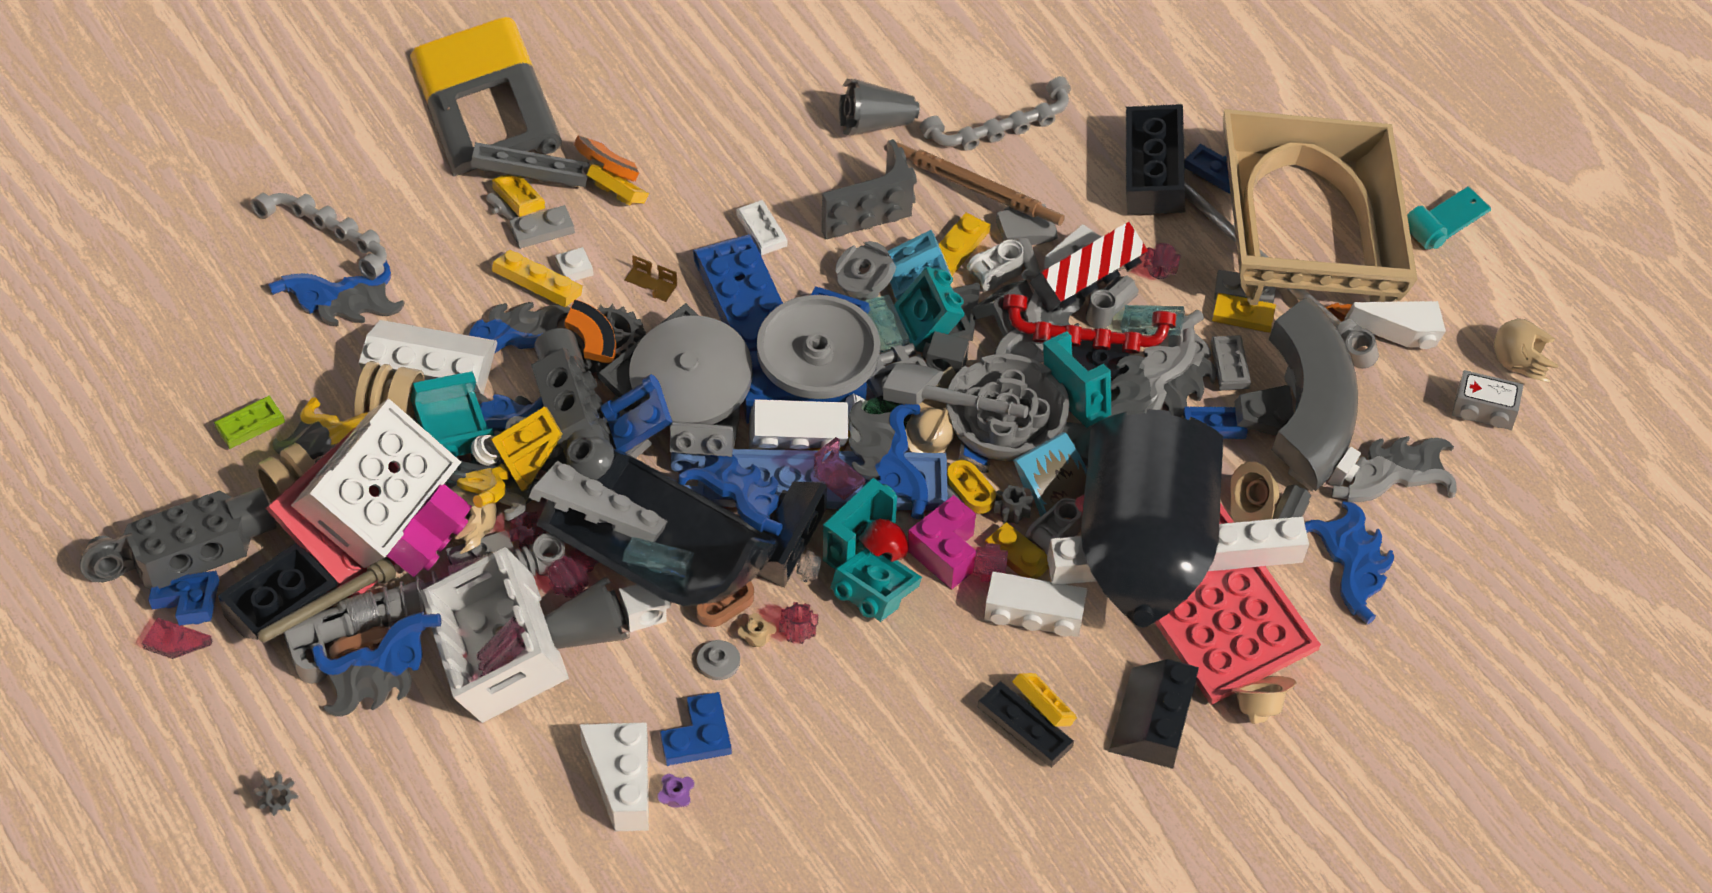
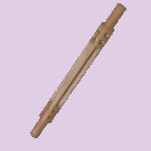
M896 142L898 147L903 148L906 158L913 161L915 166L1033 218L1038 216L1059 226L1064 222L1065 216L1042 206V202L922 149L917 151Z

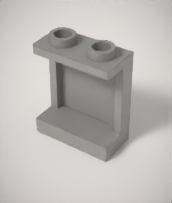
M740 406L731 415L712 425L671 423L670 452L732 457L740 421Z

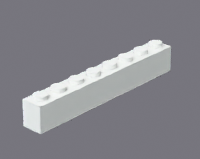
M1303 517L1219 524V542L1215 559L1208 571L1303 563L1309 547ZM1081 536L1050 540L1047 560L1052 585L1096 581L1083 552Z

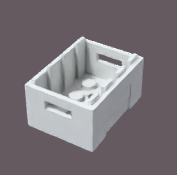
M387 399L368 412L291 506L363 568H366L386 557L403 536L402 530L439 485H444L461 461L395 403ZM390 462H395L398 465L399 470L397 473L390 472L388 468ZM373 485L379 489L378 497L370 495V486Z
M506 547L420 591L426 613H440L441 626L431 627L453 698L482 723L569 679L561 654L553 644L539 603L542 599L534 576ZM486 571L489 572V573H487V574H485V575H483V576H481V577H479V578H477V579H475V580H473V581H471V582H469V583L463 585L462 587H460V588H458V589L455 588V587H457V586H459V585H461V584H463V583H465V582L471 580L472 578H474V577H476V576H478V575H480V574H482V573H484V572H486ZM504 626L502 634L496 636L497 628ZM512 652L511 660L504 662L505 655Z

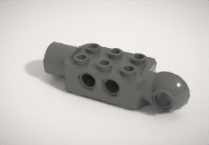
M564 328L552 329L541 334L536 339L534 349L538 361L531 364L544 407L548 408L563 433L558 443L564 451L566 464L573 467L581 475L597 480L607 472L614 458L613 445L609 436L612 433L608 421L603 417L601 410L603 402L598 394L595 393L594 388L597 387L594 376L590 371L586 372L584 369V361L574 333Z
M261 487L234 497L217 491L129 523L123 536L115 539L103 535L93 538L83 552L80 568L84 577L93 582L112 581L122 576L125 572L136 569L145 587L151 589V587L158 586L160 589L171 585L172 580L182 576L203 573L246 557L251 538L276 529V522L265 509L269 502Z

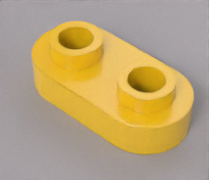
M958 460L951 463L947 469V484L953 488L964 504L973 512L984 514L991 511L996 499V492L993 486L973 463L966 460ZM963 478L966 481H959L958 479Z

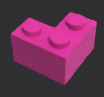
M445 484L443 486L439 485L402 530L403 536L387 556L413 577L423 568L428 571L440 557L436 554L437 550L441 552L452 539L450 534L454 533L457 536L469 521L465 517L472 506Z
M955 495L951 496L909 529L908 552L951 590L974 572L976 550L966 542L974 535L976 513Z

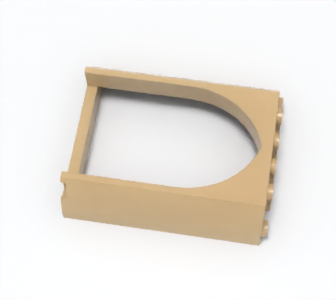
M1224 109L1223 131L1240 281L1249 304H1258L1264 286L1365 294L1370 296V302H1393L1394 300L1400 301L1403 299L1418 278L1392 124ZM1294 164L1305 167L1331 182L1346 197L1355 212L1360 229L1365 265L1261 257L1253 189L1256 184L1270 172Z

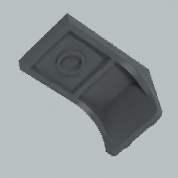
M894 139L887 141L886 175L822 193V233L825 239L841 237L848 233L870 229L877 225L896 222L912 216V205L916 202L913 189L914 184L917 183L914 169L912 167L909 168L906 163V155L903 148L898 147Z

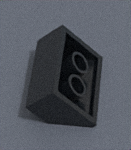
M793 481L788 491L783 490L778 500V510L774 517H769L771 520L782 523V531L778 536L767 532L777 540L778 546L770 560L758 573V576L785 588L827 510V485L822 482Z
M295 543L219 594L218 597L223 615L243 637L258 640V632L318 599L337 585V581L306 550Z
M1165 659L1132 668L1109 752L1173 769L1199 667Z

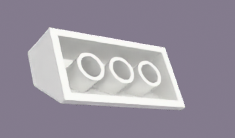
M379 320L366 335L359 365L363 370L369 361L378 362L381 366L383 364H390L393 367L394 374L400 367L418 369L424 373L425 380L473 371L476 379L474 392L484 394L497 341Z

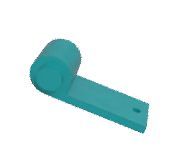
M1467 186L1430 211L1424 206H1418L1407 214L1410 234L1425 249H1438L1448 238L1490 212L1491 207Z

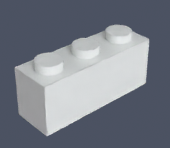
M992 571L984 620L997 625L1024 627L1030 631L1041 630L1064 637H1079L1087 588L1067 584L1052 585L1050 581Z

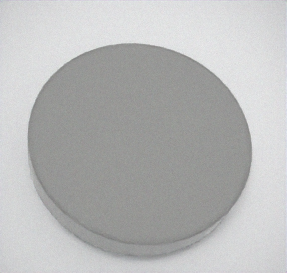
M711 641L699 650L697 666L705 677L712 680H725L732 677L738 671L740 654L738 649L727 641Z

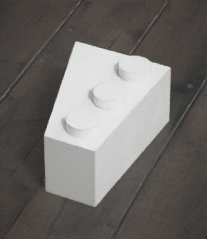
M755 399L749 414V449L821 448L823 450H838L845 445L848 439V403Z
M647 722L580 724L582 747L588 757L592 773L601 791V796L614 831H649Z

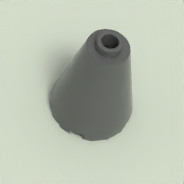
M847 79L843 84V87L848 88L846 94L840 95L839 119L840 125L846 126L847 130L843 131L845 135H857L912 124L914 119L919 116V102L915 101L912 95L857 79Z
M607 577L599 580L544 616L556 649L621 641L630 638L629 631L622 632L621 626L627 623L615 590L608 591L605 586L611 583Z

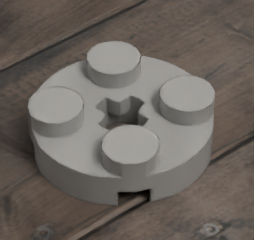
M868 241L864 242V246L856 248L854 245L848 248L837 261L836 273L838 274L837 281L846 294L855 298L873 300L890 283L896 271V265L883 245ZM871 265L867 273L861 274V268H867Z

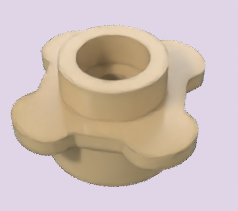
M753 613L749 615V621L744 626L739 627L738 635L740 638H745V641L750 646L763 647L769 642L770 635L776 633V624L765 621L758 613Z

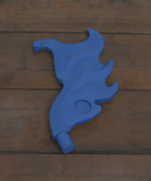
M733 454L732 457L710 455V457L718 459L715 464L705 468H691L679 474L678 483L680 485H684L692 479L699 480L720 496L733 498L739 516L760 532L767 531L777 536L781 533L782 523L771 520L769 517L778 506L779 496L776 495L778 480L771 476L769 482L763 481L761 471L756 465L751 464V469L748 470L739 465L738 459Z
M1343 501L1342 507L1347 510V514L1343 518L1330 522L1310 520L1305 522V528L1307 533L1314 532L1318 534L1332 560L1343 566L1344 570L1340 583L1341 597L1352 615L1357 614L1368 625L1374 621L1376 615L1366 606V601L1384 586L1387 577L1384 574H1380L1390 569L1394 561L1393 550H1389L1387 556L1380 554L1382 544L1380 530L1376 529L1375 535L1368 534L1365 529L1366 517L1363 510L1355 503Z

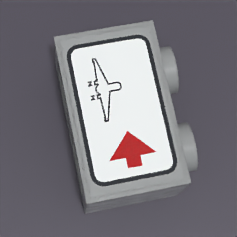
M1463 370L1452 416L1512 430L1519 411L1524 384Z

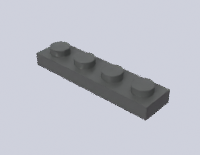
M477 142L474 145L471 167L479 168L482 171L502 172L514 177L536 178L542 182L564 183L570 187L586 186V174L589 166L588 162Z

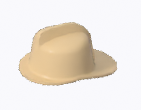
M924 399L919 404L921 408L920 414H911L905 428L908 448L911 452L945 453L955 434L946 403Z
M1249 461L1241 464L1234 471L1231 478L1232 520L1235 523L1273 519L1274 506L1279 499L1280 492L1278 483L1269 470L1259 462Z
M1267 676L1259 681L1234 688L1232 692L1237 693L1240 711L1249 715L1252 724L1265 722L1270 716H1275L1282 712L1286 692L1294 688L1297 682L1290 677Z

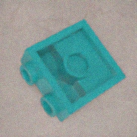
M925 267L893 305L909 343H912L918 352H923L925 343L931 342L935 331L949 334L965 315L961 307L964 301L959 294L953 291L950 285L953 282V278L945 270Z
M865 548L836 569L830 589L834 591L835 596L839 600H848L859 607L863 616L867 618L874 617L881 622L898 610L904 597L919 587L922 576L897 560L891 562V556L887 553L876 556Z

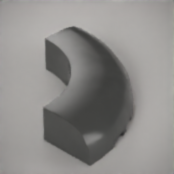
M1305 298L1275 320L1269 337V341L1282 354L1289 368L1293 369L1296 379V411L1287 424L1278 431L1271 450L1316 491L1330 478L1348 450L1357 420L1358 386L1351 355L1336 326L1311 298Z

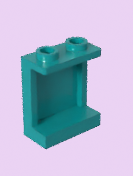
M1067 331L1044 342V365L1052 370L1051 375L1060 384L1063 383L1068 394L1069 411L1086 428L1111 416V370L1102 364L1087 371L1072 356V336Z
M473 371L414 382L412 385L410 400L418 424L455 457L472 453V442L478 436H494L493 429H488L474 392L476 379Z
M872 478L823 524L822 561L836 570L855 556L856 544L860 541L858 535L868 524L878 519H886L896 523L897 495L890 486L881 484Z

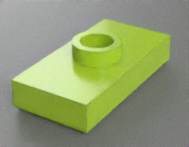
M269 395L215 421L214 424L228 448L231 449L285 423V419Z

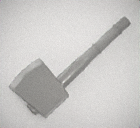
M1011 207L997 212L996 223L1003 241L1015 240L1021 243L1024 250L1023 265L1025 269L1040 274L1038 261L1031 245L1057 239L1058 235L1055 224L1038 216L1033 218Z
M897 363L889 376L885 377L881 384L883 399L896 403L919 405L924 399L972 407L977 410L982 409L1007 414L1009 417L1026 418L1028 415V406L936 387L944 371L927 366Z

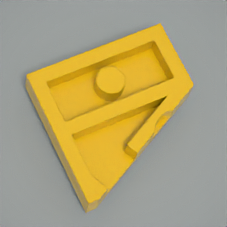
M543 407L491 440L521 491H525L530 487L563 433L548 408Z

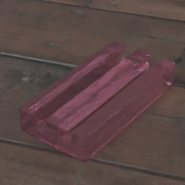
M512 617L476 654L477 660L481 661L478 664V668L480 671H483L480 674V678L512 662L526 648L521 635L525 630L517 623L516 617Z

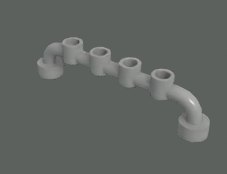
M1056 77L1046 86L1050 97L1053 100H1058L1056 103L1050 105L1041 103L1034 110L1025 113L1015 111L1008 118L999 121L997 119H990L983 126L974 129L972 127H964L954 135L943 134L945 126L939 116L926 118L920 124V130L926 139H933L942 146L951 147L962 144L964 149L969 151L979 145V138L987 136L990 142H998L1005 136L1004 131L1013 128L1016 134H1023L1029 130L1030 122L1038 120L1041 126H1049L1055 121V115L1064 111L1068 106V94L1071 91V86L1065 77Z
M261 193L251 200L252 210L262 219H266L275 213V205H286L292 209L296 216L302 217L305 215L312 219L319 229L326 227L332 230L339 240L345 241L348 239L355 243L362 253L371 252L358 263L361 273L366 278L374 280L384 272L383 264L386 262L387 253L385 248L380 245L378 234L371 229L363 234L359 233L357 223L350 217L339 222L336 220V212L328 205L320 210L316 209L315 201L309 194H303L296 198L287 193L271 195Z

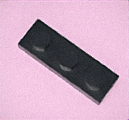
M1001 681L978 701V708L1049 767H1053L1073 748V739L1057 726L1055 727L1046 717Z

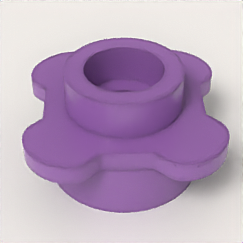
M673 774L664 775L662 777L663 788L658 793L659 802L673 808L688 806L691 802L690 790L694 788V780L691 777L678 778L674 777ZM678 788L679 791L674 792L673 789Z

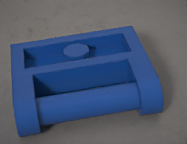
M652 374L644 378L642 384L614 401L609 400L601 405L602 413L607 418L616 449L627 452L673 423L661 385ZM649 394V400L620 416L619 412Z

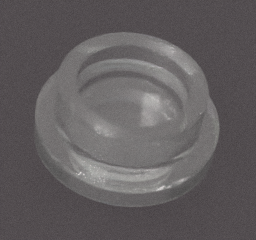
M809 550L806 556H800L796 573L801 575L802 582L816 580L820 569L821 557L814 555V552Z

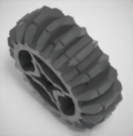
M600 303L597 310L607 318L615 334V359H617L646 335V331L643 328L641 319H636L634 311L627 313L624 306L617 310L613 303L609 308H604ZM573 332L586 372H596L599 377V372L609 364L584 358V341L577 333Z

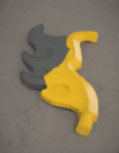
M313 397L303 408L300 414L301 422L294 433L281 442L275 438L273 448L280 454L283 449L297 443L309 454L312 460L319 456L323 457L354 429L368 412L345 421H340L336 415L315 414L314 410L320 406V402L316 397Z
M471 453L470 462L458 459L461 461L457 467L458 471H454L448 478L456 482L459 488L478 494L474 496L473 503L476 507L481 508L487 504L496 503L505 495L503 479H509L512 474L502 457L495 464L486 466L477 461Z

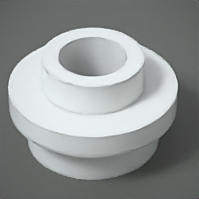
M492 435L478 436L471 445L472 453L476 460L486 466L495 464L500 458V453L491 440L494 438Z

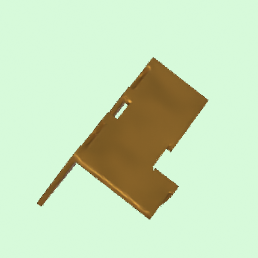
M632 255L633 268L625 278V281L644 289L652 290L653 298L666 302L677 287V272L657 265L659 278L656 279L651 277L652 262ZM637 268H639V269H641V270H644V271H646L647 273H644V272H642V271H639V270H637ZM663 278H664V279H667V280H669V281H672L673 284L670 283V282L664 281Z

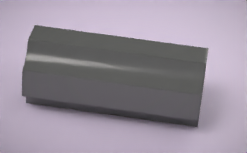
M1295 484L1288 485L1274 511L1273 519L1303 517L1309 505L1311 494L1306 488L1298 487Z

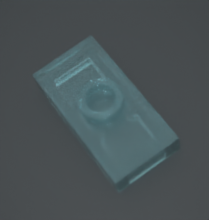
M890 295L865 300L870 306L868 316L876 325L879 333L880 352L891 350V347L899 344L902 346L908 345L909 337Z
M1125 305L1121 331L1122 333L1137 332L1153 335L1157 331V327L1152 326L1153 312L1167 311L1177 315L1176 327L1169 329L1168 335H1181L1185 316L1184 306Z
M632 537L624 551L623 562L646 567L653 572H665L685 577L692 564L694 553Z

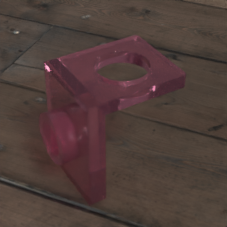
M835 437L815 453L814 477L826 484L842 500H845L865 483V478L839 458L840 439ZM831 450L829 456L822 461L824 456Z

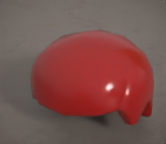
M874 520L858 535L861 543L876 556L891 553L890 561L894 562L896 560L901 561L907 555V537L904 531L890 520Z

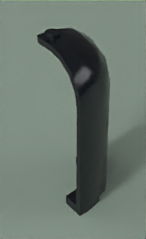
M1147 409V413L1132 415L1123 412L1105 418L1091 426L1081 524L1082 549L1090 571L1104 594L1125 616L1142 628L1148 627L1169 614L1192 594L1203 581L1211 567L1219 542L1223 436L1214 428L1198 419L1190 417L1187 420L1173 416L1171 411Z
M613 449L614 458L610 468L597 481L613 492L628 497L633 503L644 509L654 511L659 517L667 521L663 532L652 545L614 531L611 523L596 524L585 520L586 515L571 508L567 512L554 508L556 503L550 500L547 501L536 524L661 599L682 606L716 603L732 596L758 575L778 546L777 540L767 532H760L748 525L740 516L685 485H680L678 481L628 453Z

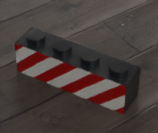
M1127 222L1045 269L1030 284L1049 312L1058 307L1063 311L1077 301L1076 296L1082 294L1085 298L1099 288L1097 284L1104 281L1107 285L1120 276L1119 271L1125 268L1129 272L1142 263L1140 258L1148 252V249L1130 222Z

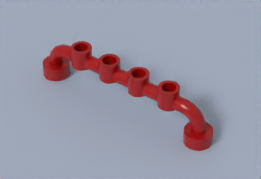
M1006 294L1003 299V309L1008 310L1009 320L1013 327L1019 332L1032 334V341L1036 343H1044L1050 340L1051 337H1056L1067 331L1072 336V347H1079L1081 340L1093 341V349L1110 350L1111 344L1122 345L1123 352L1137 354L1140 353V347H1152L1161 344L1166 339L1169 329L1176 327L1177 315L1167 311L1153 312L1152 326L1157 327V331L1149 336L1137 332H1112L1109 329L1103 328L1086 329L1076 325L1059 326L1048 322L1033 323L1024 321L1020 316V312L1027 310L1028 298L1026 296Z

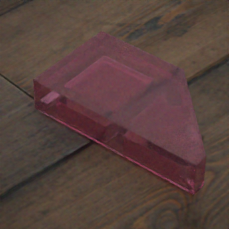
M157 618L144 638L142 646L145 650L174 659L211 646L213 640L211 635Z

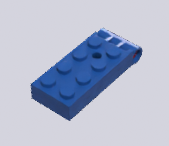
M747 234L693 249L695 265L700 272L721 321L732 327L743 338L749 352L757 351V337L763 321L770 312L783 304L751 235Z

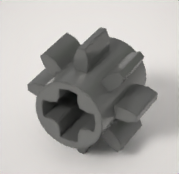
M1008 485L1003 492L997 491L994 513H1001L1002 522L1007 521L1017 525L1023 517H1030L1033 497L1026 496L1025 487L1020 488Z
M279 771L275 772L274 777L268 779L262 775L263 783L261 787L254 788L253 790L256 795L263 797L257 803L259 808L264 809L269 805L270 813L273 816H276L277 811L283 808L290 811L289 803L291 799L298 798L297 793L289 789L295 784L290 777L282 781V774ZM275 788L281 794L278 798H275L271 793Z

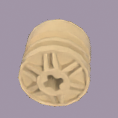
M367 362L361 372L356 389L354 415L357 416L370 412L387 399H390L413 419L415 412L410 400L412 385L414 382L425 381L424 373L422 370L400 367L394 374L393 367L390 364H383L381 366L378 362Z

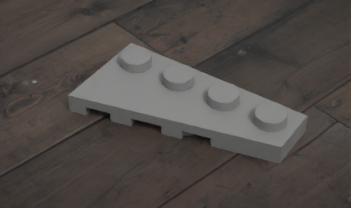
M559 461L539 480L529 495L530 499L538 502L541 497L556 503L554 508L567 512L569 508L582 512L586 515L585 520L596 524L611 523L614 531L651 545L663 532L667 521L659 517L654 511L644 509L633 503L628 497L613 492L604 487L599 481L585 477L570 465L562 464Z

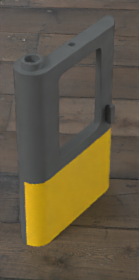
M509 17L498 18L419 45L411 52V61L453 177L477 169L471 167L474 147L456 100L509 82L527 126V131L491 145L522 151L535 149L540 154L554 153L561 146V136L513 19Z

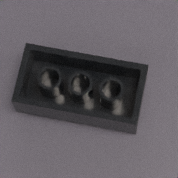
M1183 104L1126 107V198L1128 215L1185 212Z

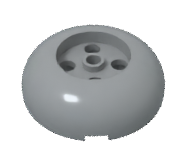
M995 354L982 357L980 362L968 368L964 366L954 376L948 389L1028 406L1027 417H1009L1007 414L982 409L977 410L972 407L946 403V408L955 435L964 445L975 453L989 459L1013 461L1062 433L1069 411L1067 391L1063 383L1060 384L1051 375L1052 370L1042 363L1020 355Z

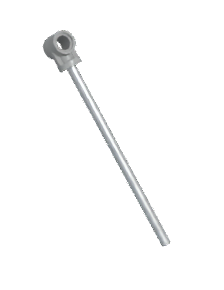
M1185 182V198L1236 243L1234 225ZM1260 249V256H1261V257H1268V256ZM1286 288L1300 301L1305 298H1311L1325 312L1342 336L1354 366L1364 369L1373 366L1377 362L1379 352L1375 336L1371 331L1362 329L1352 319H1346L1341 322L1305 289ZM1362 346H1367V347H1368L1367 349H1365V350H1363V351H1357V349H1358L1359 347H1362Z

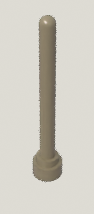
M385 557L367 567V572L258 632V639L261 642H267L372 583L385 584L394 579L396 571L392 562Z

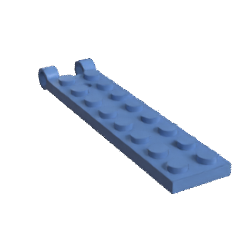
M733 449V455L738 459V463L742 468L750 470L751 464H754L760 469L763 481L769 482L771 476L778 480V490L776 493L778 496H780L783 490L788 491L793 481L822 482L826 484L827 509H841L870 481L859 477L854 472L852 462H856L860 466L865 463L853 451ZM671 452V468L678 473L691 468H705L718 461L717 458L710 457V455ZM905 452L904 457L921 472L926 481L928 506H925V510L934 511L948 500L946 453ZM699 480L698 486L685 485L722 507H736L733 498L720 496ZM897 496V510H912L913 504L910 499L905 496Z

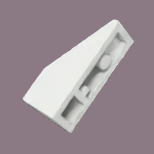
M1438 301L1354 302L1345 317V320L1352 319L1362 329H1367L1374 335L1408 348L1420 347L1421 349H1430L1436 347L1446 332Z

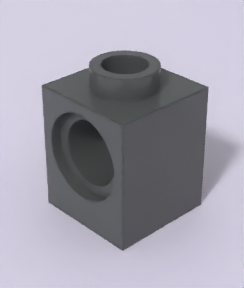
M935 331L931 343L926 342L924 345L922 358L926 360L928 367L945 371L952 366L957 374L966 365L969 339Z

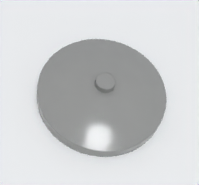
M828 295L802 296L779 305L765 318L757 337L758 361L765 375L784 391L810 399L834 398L856 390L871 377L878 364L880 354L879 333L868 314L847 300Z
M690 315L667 320L650 330L641 339L633 352L629 376L632 389L642 384V380L650 374L658 379L672 422L712 425L731 415L745 400L751 386L753 369L749 349L743 338L732 327L714 318ZM649 394L637 400L638 404L640 405L649 400Z

